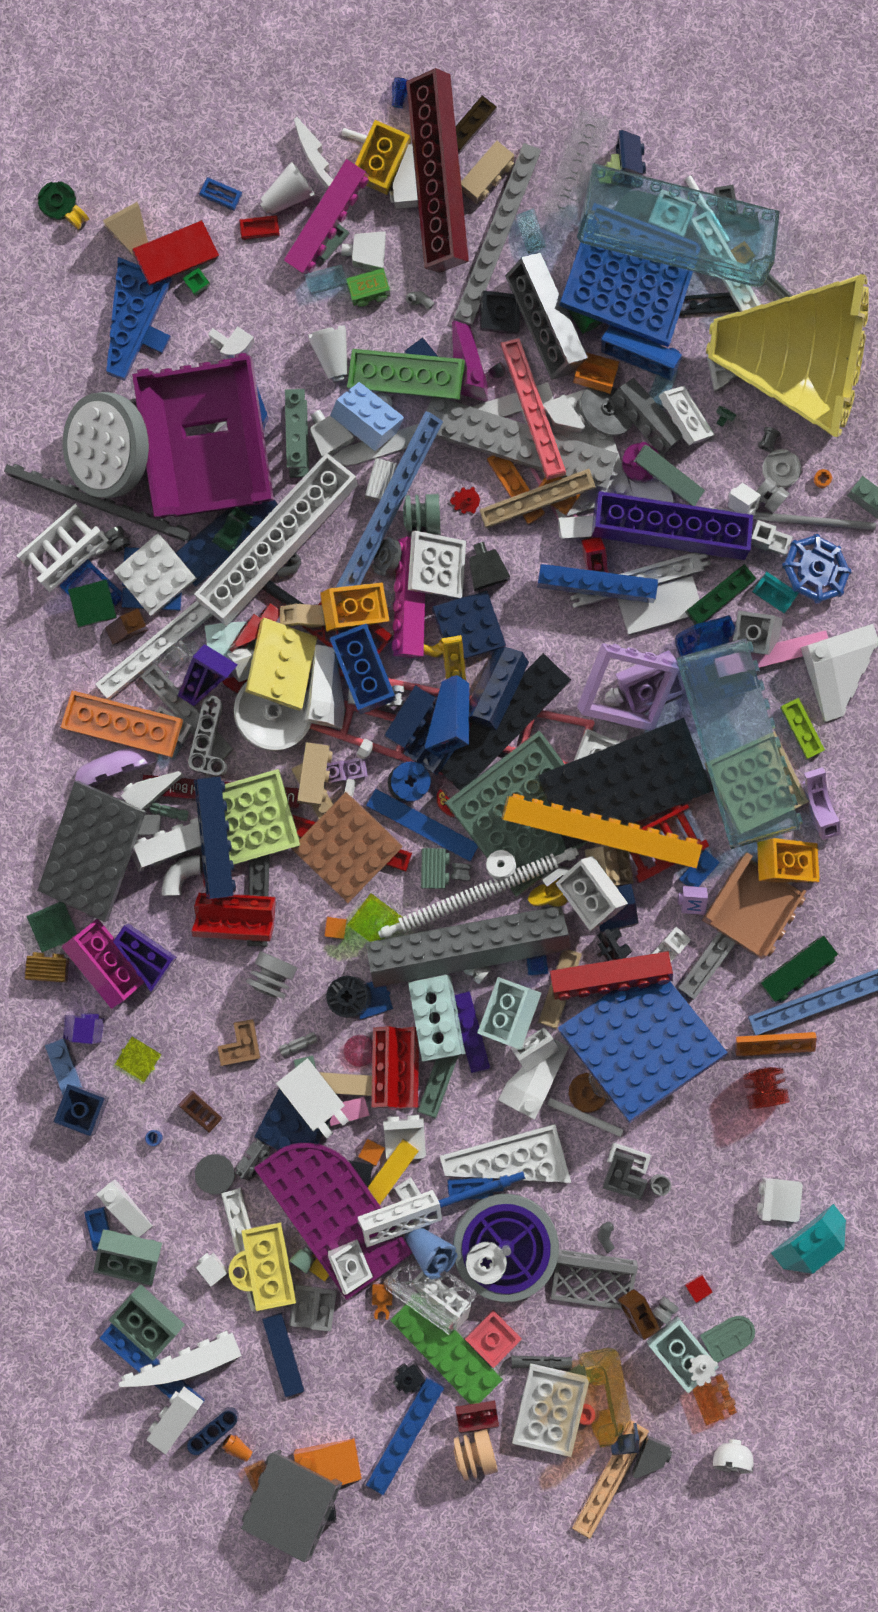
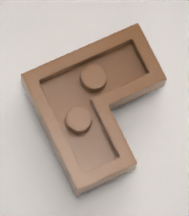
M254 1019L234 1022L237 1042L217 1046L221 1066L261 1058Z

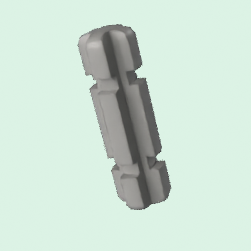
M312 1032L307 1034L306 1037L303 1036L293 1040L289 1044L280 1046V1053L282 1056L290 1054L291 1051L295 1052L308 1046L307 1044L316 1043L317 1037Z

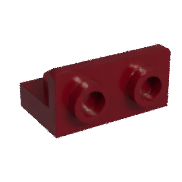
M495 1400L455 1407L459 1433L499 1427Z

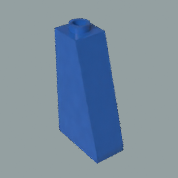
M458 675L441 682L425 749L437 757L469 745V683Z

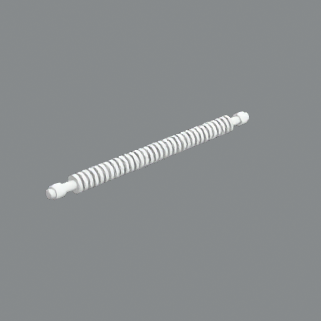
M569 848L564 850V853L555 857L553 854H550V859L547 855L545 856L546 860L543 857L540 858L541 863L539 860H536V865L534 861L531 862V867L529 863L526 864L527 869L525 866H521L522 871L520 868H517L518 872L516 873L515 871L507 879L497 881V879L493 878V883L490 879L488 880L489 885L487 882H484V887L482 883L479 884V889L477 885L474 886L475 891H473V888H469L470 893L468 890H465L466 894L464 895L462 891L460 892V897L457 893L455 894L456 899H454V896H450L452 900L450 901L449 898H446L447 902L445 903L443 899L441 900V905L438 901L436 902L437 907L435 904H432V909L430 905L427 906V911L425 907L422 908L423 913H421V910H417L418 915L416 912H413L414 916L412 917L410 913L408 914V919L405 915L403 916L404 921L402 918H398L399 923L392 926H384L378 931L380 938H389L393 936V933L400 930L406 933L407 927L409 931L412 930L411 926L414 929L417 928L415 924H418V927H420L421 921L425 925L426 919L428 923L431 922L430 918L433 921L435 920L434 916L439 919L440 913L443 917L445 916V911L447 915L450 914L448 910H451L452 913L454 912L453 908L458 911L459 905L462 909L464 908V903L466 907L469 906L467 902H470L471 905L473 904L472 900L477 903L478 897L480 901L483 900L481 896H484L485 899L487 898L486 894H489V897H491L492 891L495 895L497 894V889L499 893L502 892L500 888H503L504 891L506 890L505 886L510 889L511 883L514 887L516 886L515 882L518 885L521 884L519 880H522V883H524V878L529 881V876L532 879L535 878L534 874L537 877L540 876L538 872L543 875L544 869L546 873L549 872L548 868L551 871L554 870L553 866L557 869V864L575 859V856L579 855L576 848Z

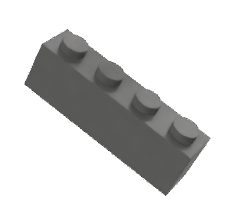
M635 378L619 387L611 397L662 456L682 440L683 437L679 428Z

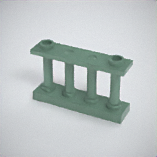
M285 389L287 468H289L290 478H303L309 472L308 415L305 389Z

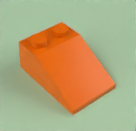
M355 1438L295 1449L294 1451L295 1462L331 1481L337 1479L343 1482L342 1485L362 1479Z

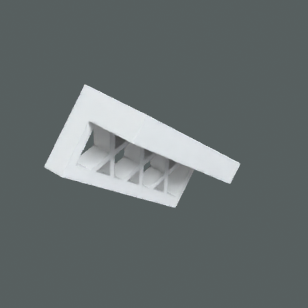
M433 1190L357 1218L363 1231L365 1244L369 1247L441 1221L442 1215L440 1203ZM436 1212V1215L426 1217L429 1213ZM416 1219L414 1223L407 1224L410 1220ZM397 1225L395 1230L389 1231L392 1226ZM378 1232L377 1236L369 1238L370 1234Z

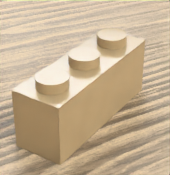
M496 141L461 181L462 193L476 204L480 200L484 201L489 196L491 187H496L501 182V176L504 172L508 173L515 164L514 154L500 142Z
M306 742L297 803L321 807V802L326 801L327 790L323 789L324 782L328 783L330 771H327L326 768L327 763H331L333 752L329 751L330 746Z

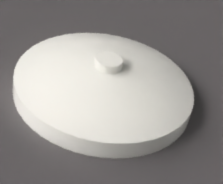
M247 682L241 687L234 703V718L240 733L248 742L264 750L279 751L295 745L306 735L311 726V723L303 722L308 695L307 690L303 707L298 711L245 692Z

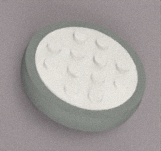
M109 392L86 395L71 409L64 426L63 455L68 472L82 491L94 497L113 498L131 491L140 481L148 460L149 443L144 420L135 405L124 396Z

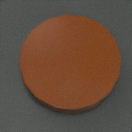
M591 1073L577 1075L571 1081L568 1089L570 1102L576 1109L582 1112L591 1113L599 1110L606 1102L608 1096Z

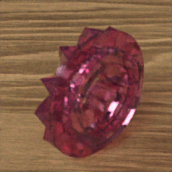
M355 1035L348 1039L344 1046V1055L351 1065L362 1067L372 1061L373 1041L369 1037ZM359 1042H361L362 1049L368 1050V1052L361 1054L360 1060H358L357 1053L351 1051L358 1048Z

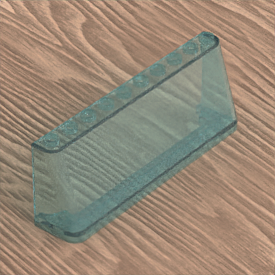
M593 163L587 184L577 239L583 244L759 287L765 283L775 261L780 211Z
M746 638L676 658L731 849L798 830L800 825L803 824L801 814L795 811L794 806L798 805L795 793L791 794L789 786H792L790 775H785L783 769L787 767L784 755H779L778 748H782L779 737H774L772 729H776L773 717L769 718L767 710L771 709L768 698L764 699L762 691L765 690L763 680H758L756 672L760 671L757 660H752L753 645Z

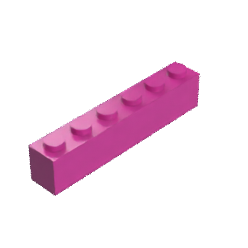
M348 159L345 160L285 257V262L305 275L314 270L316 266L315 261L318 256L324 254L327 248L325 246L329 239L332 240L337 233L336 227L347 217L348 213L346 211L349 206L355 204L358 199L357 194L359 190L364 189L367 185L369 174Z
M404 537L398 539L401 545V558L395 569V602L393 604L395 615L392 649L393 656L418 658L422 657L424 653L425 593L408 590L411 537Z

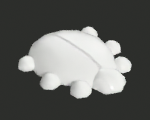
M699 1355L696 1358L690 1359L692 1367L689 1368V1372L693 1373L691 1380H696L699 1386H703L705 1381L710 1383V1377L716 1375L714 1370L718 1363L708 1355Z

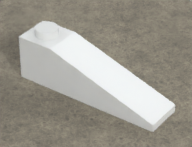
M554 1039L560 1051L527 1072L521 1067L506 1083L498 1100L535 1119L569 1046Z

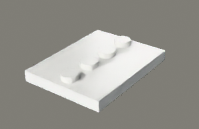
M530 1363L512 1444L571 1457L590 1378Z

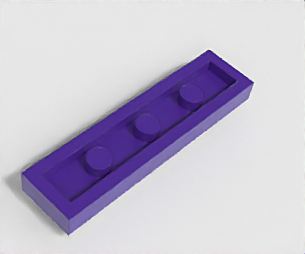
M470 991L455 995V1001L470 1071L475 1073L489 1069L490 1064L482 1035L478 1034L479 1024Z

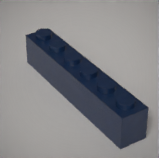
M221 777L195 779L194 787L206 898L234 896L233 892L236 891V884L231 876V872L234 871L233 861L229 858L232 846L231 841L227 839L229 822L228 820L225 821L227 802L223 801L225 783L221 781Z

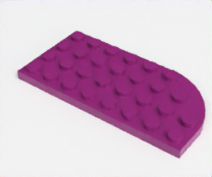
M316 1143L291 1144L277 1150L254 1167L342 1294V1289L328 1258V1251L358 1240L372 1278L348 1294H343L346 1300L412 1254L408 1244L401 1235L369 1247L366 1246L363 1231L357 1217L382 1207L351 1163L338 1151ZM392 1226L389 1231L395 1230L396 1227ZM378 1232L370 1234L369 1238L377 1236Z

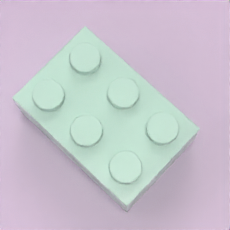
M498 977L478 1034L508 1046L522 1049L541 992Z
M676 1316L668 1325L666 1324L646 1342L686 1392L689 1393L697 1386V1381L691 1380L693 1373L689 1372V1368L692 1367L690 1359L696 1358L699 1355H710L679 1317Z

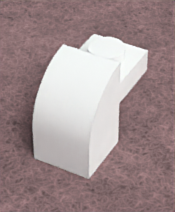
M238 326L229 339L213 328L208 334L211 340L210 343L215 348L220 349L222 347L220 354L225 359L235 358V354L248 353L255 343L254 337Z
M758 520L752 534L751 544L761 550H769L786 556L793 536L776 531V526Z

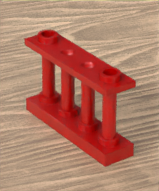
M682 804L671 808V813L640 828L647 831L648 828L659 824L666 836L667 832L672 833L666 820L676 815L688 838L698 840L697 844L702 845L701 850L709 847L706 839L703 841L700 838L697 839L683 812L689 808L688 804L682 806ZM629 852L638 868V875L634 876L637 883L676 864L655 858L656 861L654 863L656 865L649 869L648 866H645L639 854Z

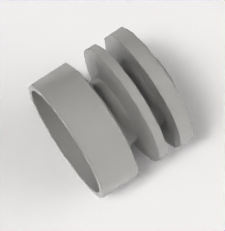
M260 951L255 964L262 968L261 972L251 970L250 973L258 977L257 981L248 978L246 983L250 984L255 990L270 997L284 999L286 994L279 991V987L289 989V986L282 982L283 978L293 980L298 967Z

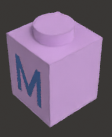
M683 886L682 893H678L677 904L681 905V913L705 915L708 901L707 888Z

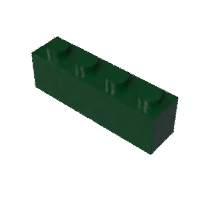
M824 935L819 936L758 982V984L772 1002L778 1001L780 1003L788 997L787 993L792 989L796 991L804 985L803 981L808 977L812 979L820 973L819 969L824 965L828 967L833 964L838 953Z

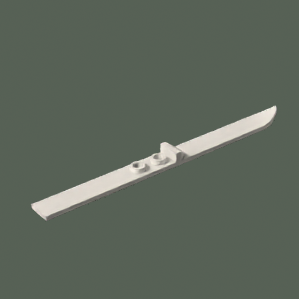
M548 382L536 386L542 403L554 399ZM517 392L472 406L473 408L501 417L522 411ZM419 424L398 430L397 434L376 451L364 442H360L340 450L333 458L343 466H350L406 449Z

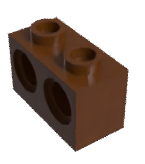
M633 1289L618 1299L632 1331L640 1338L646 1340L660 1330L646 1298L638 1291Z

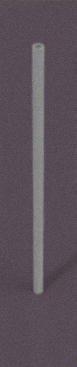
M711 508V509H718V510H724V511L735 512V511L732 510V509ZM753 512L751 514L754 520L876 530V523L764 512Z

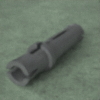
M550 1354V1356L512 1355L511 1369L529 1368L531 1363L553 1369L572 1370V1356L555 1357L554 1354Z

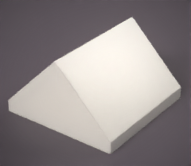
M545 1027L526 1038L522 1049L511 1048L526 1072L560 1051Z
M358 1240L328 1251V1258L344 1295L372 1278Z

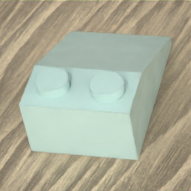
M230 622L227 626L223 623L205 625L207 646L228 658L227 654L231 653L229 648L246 622ZM256 640L245 647L255 648Z

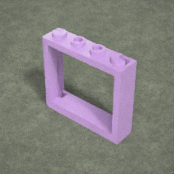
M602 643L577 707L584 716L648 731L653 730L659 720L679 668L674 660L669 659L667 656L661 658L651 652L641 653L631 647L624 649L614 643L613 645ZM610 658L665 671L648 715L593 703Z

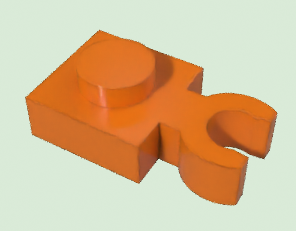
M372 1284V1305H378L374 1312L375 1319H378V1313L381 1311L385 1312L386 1320L389 1319V1310L386 1308V1305H392L393 1284Z

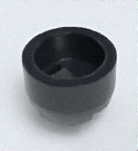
M499 362L488 371L494 378H501L505 374V367L502 362Z

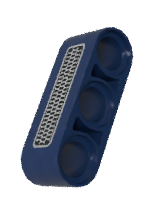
M233 1407L223 1409L190 1437L187 1444L188 1451L193 1455L202 1454L236 1425L239 1418L238 1411ZM227 1413L232 1414L234 1421L227 1422L224 1419V1415ZM211 1426L216 1427L218 1434H210L208 1428ZM198 1439L202 1442L203 1446L196 1448L193 1446L192 1441Z

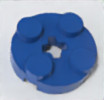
M412 761L400 764L393 771L391 777V786L394 793L399 798L409 802L423 798L428 792L431 783L427 769L422 764ZM409 776L417 780L413 787L405 784Z

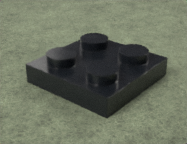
M483 290L481 293L480 331L518 335L520 330V308L516 302L515 295Z

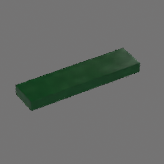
M743 564L687 609L685 613L697 627L757 578Z

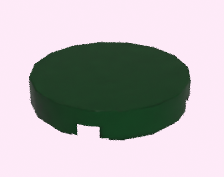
M61 181L47 183L38 193L39 209L46 217L53 220L64 219L65 215L71 213L76 205L77 199L73 189Z

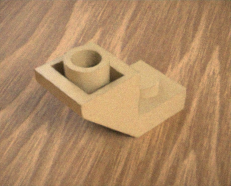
M292 604L280 606V624L286 626L303 625L308 628L326 626L322 605Z

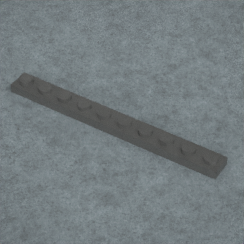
M6 464L4 472L10 477L188 543L190 541L191 534L188 532V528L177 525V527L169 525L170 522L165 519H153L149 513L143 511L140 513L134 512L132 507L124 504L122 507L115 505V501L109 498L102 500L78 491L79 488L74 485L68 484V486L60 484L61 481L50 477L48 480L43 478V475L39 472L32 470L30 473L24 471L25 468L20 465L13 464L11 466Z

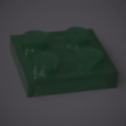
M61 901L27 916L42 953L68 942L78 934L66 904Z

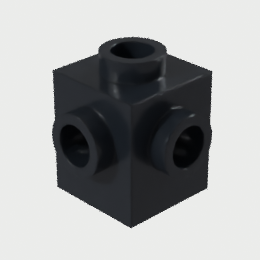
M415 1360L407 1365L403 1363L395 1369L396 1373L394 1374L395 1380L393 1383L398 1391L403 1390L405 1395L408 1392L413 1394L421 1388L420 1384L425 1381V1375Z

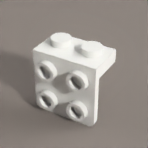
M408 1115L407 1119H399V1116L387 1117V1120L383 1121L387 1160L402 1139L419 1150L413 1159H420L426 1156L423 1118H419V1115Z
M763 1177L762 1182L759 1184L761 1199L760 1203L758 1202L757 1215H759V1218L764 1221L773 1219L798 1222L800 1218L802 1183L799 1181Z

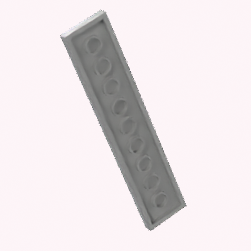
M431 397L427 412L443 421L436 438L544 472L527 424L445 398ZM553 433L566 470V475L560 477L565 478L590 469L596 488L606 491L618 453Z

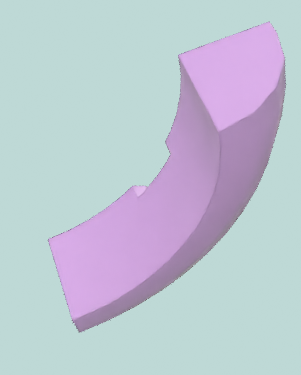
M128 747L81 766L76 772L75 781H80L93 787L111 779V776L144 768L157 760L152 752Z

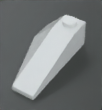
M316 644L303 722L342 729L345 706L337 656L334 648Z

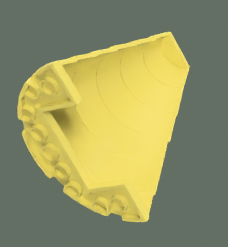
M860 274L844 281H837L792 297L787 296L765 305L761 304L741 312L716 318L710 324L709 334L711 335V341L707 344L706 354H708L710 360L733 372L769 397L775 398L812 424L818 425L833 437H839L842 434L840 427L846 426L855 397V390H852V387L858 383L866 340L865 331H862V329L866 327L868 322L869 287H864V284L868 282L867 276Z

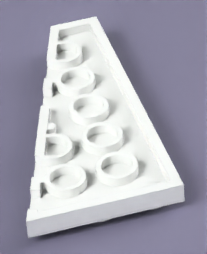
M555 1124L440 1155L445 1176L500 1179L501 1176H510L523 1171L526 1178L524 1180L571 1183Z

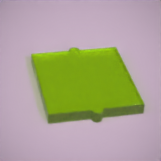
M132 1036L126 1047L121 1049L122 1053L115 1065L145 1082L151 1071L155 1070L154 1066L162 1054Z

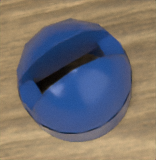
M150 1130L145 1136L146 1143L150 1146H157L162 1142L163 1135L158 1130ZM155 1133L157 1134L156 1143H154Z

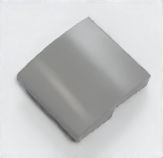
M294 1284L296 1303L291 1306L289 1325L310 1328L311 1330L331 1331L337 1291Z

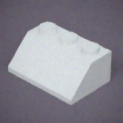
M593 856L581 859L555 883L590 931L615 916L628 904Z

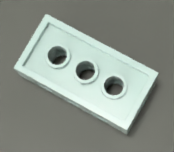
M442 975L408 982L422 1061H432L465 1054L451 976ZM435 993L437 996V1000L434 1004H432L429 1000L431 994ZM436 1013L440 1015V1021L437 1024L433 1021V1016ZM440 1032L444 1036L442 1043L437 1041V1035Z

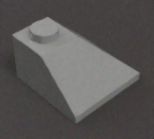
M738 611L731 649L769 655L779 640L783 619L774 615Z

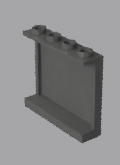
M277 1450L270 1453L266 1459L265 1464L267 1467L259 1476V1486L250 1498L251 1506L243 1515L242 1522L244 1523L241 1529L305 1563L312 1559L343 1482L337 1479L331 1481L281 1455L282 1451Z

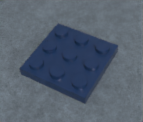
M487 590L431 608L442 638L461 635L464 659L506 646Z
M279 1088L254 1137L279 1150L285 1146L297 1143L318 1144L323 1133L319 1128L315 1131L310 1128ZM331 1118L328 1119V1120L325 1122L327 1126H328V1124H329Z

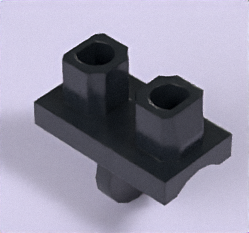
M617 927L610 930L607 929L597 935L601 941L597 944L601 950L597 953L598 957L604 955L607 961L626 958L632 952L629 945H618L616 940L622 937V934Z

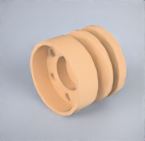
M487 1429L474 1432V1443H470L467 1435H463L465 1442L463 1446H461L459 1437L454 1438L455 1460L464 1481L469 1480L468 1470H472L474 1479L477 1478V1468L479 1467L482 1468L485 1476L498 1472Z

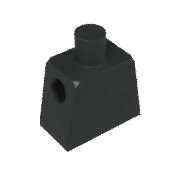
M484 542L473 545L476 555L469 558L474 591L510 580V575L496 549L487 551Z

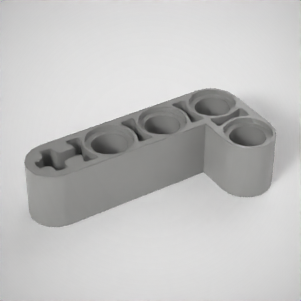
M210 695L204 699L188 764L196 772L221 777L227 772V764L222 759L211 756L223 704L216 696ZM214 701L217 707H213L211 712V708L208 705ZM206 712L209 714L212 713L213 715H215V717H212L211 715H206ZM208 719L212 720V727L204 729L203 723ZM203 738L207 739V747L199 748V741ZM196 758L203 759V765L199 768L194 767V760ZM217 762L222 763V770L220 772L213 771V765Z

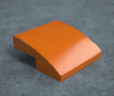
M586 352L587 359L577 368L573 383L610 394L619 361Z

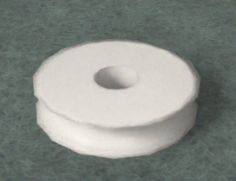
M504 850L491 853L486 861L489 875L498 880L507 879L512 876L516 868L513 855ZM503 862L504 866L498 867V864Z

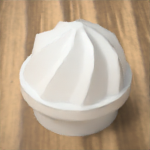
M619 687L611 688L605 695V702L610 706H621V703L625 702L621 689Z

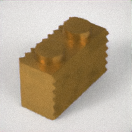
M33 952L32 956L26 957L25 980L67 982L69 959L64 958V954L52 953V957H44L45 953Z

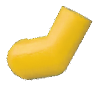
M442 639L434 646L424 644L423 654L434 658L443 655Z

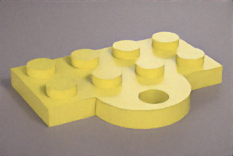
M282 1223L241 1230L245 1250L236 1254L230 1262L229 1278L233 1285L242 1291H253L256 1311L295 1304L296 1297ZM236 1267L244 1269L245 1275L242 1278L235 1277L233 1271Z

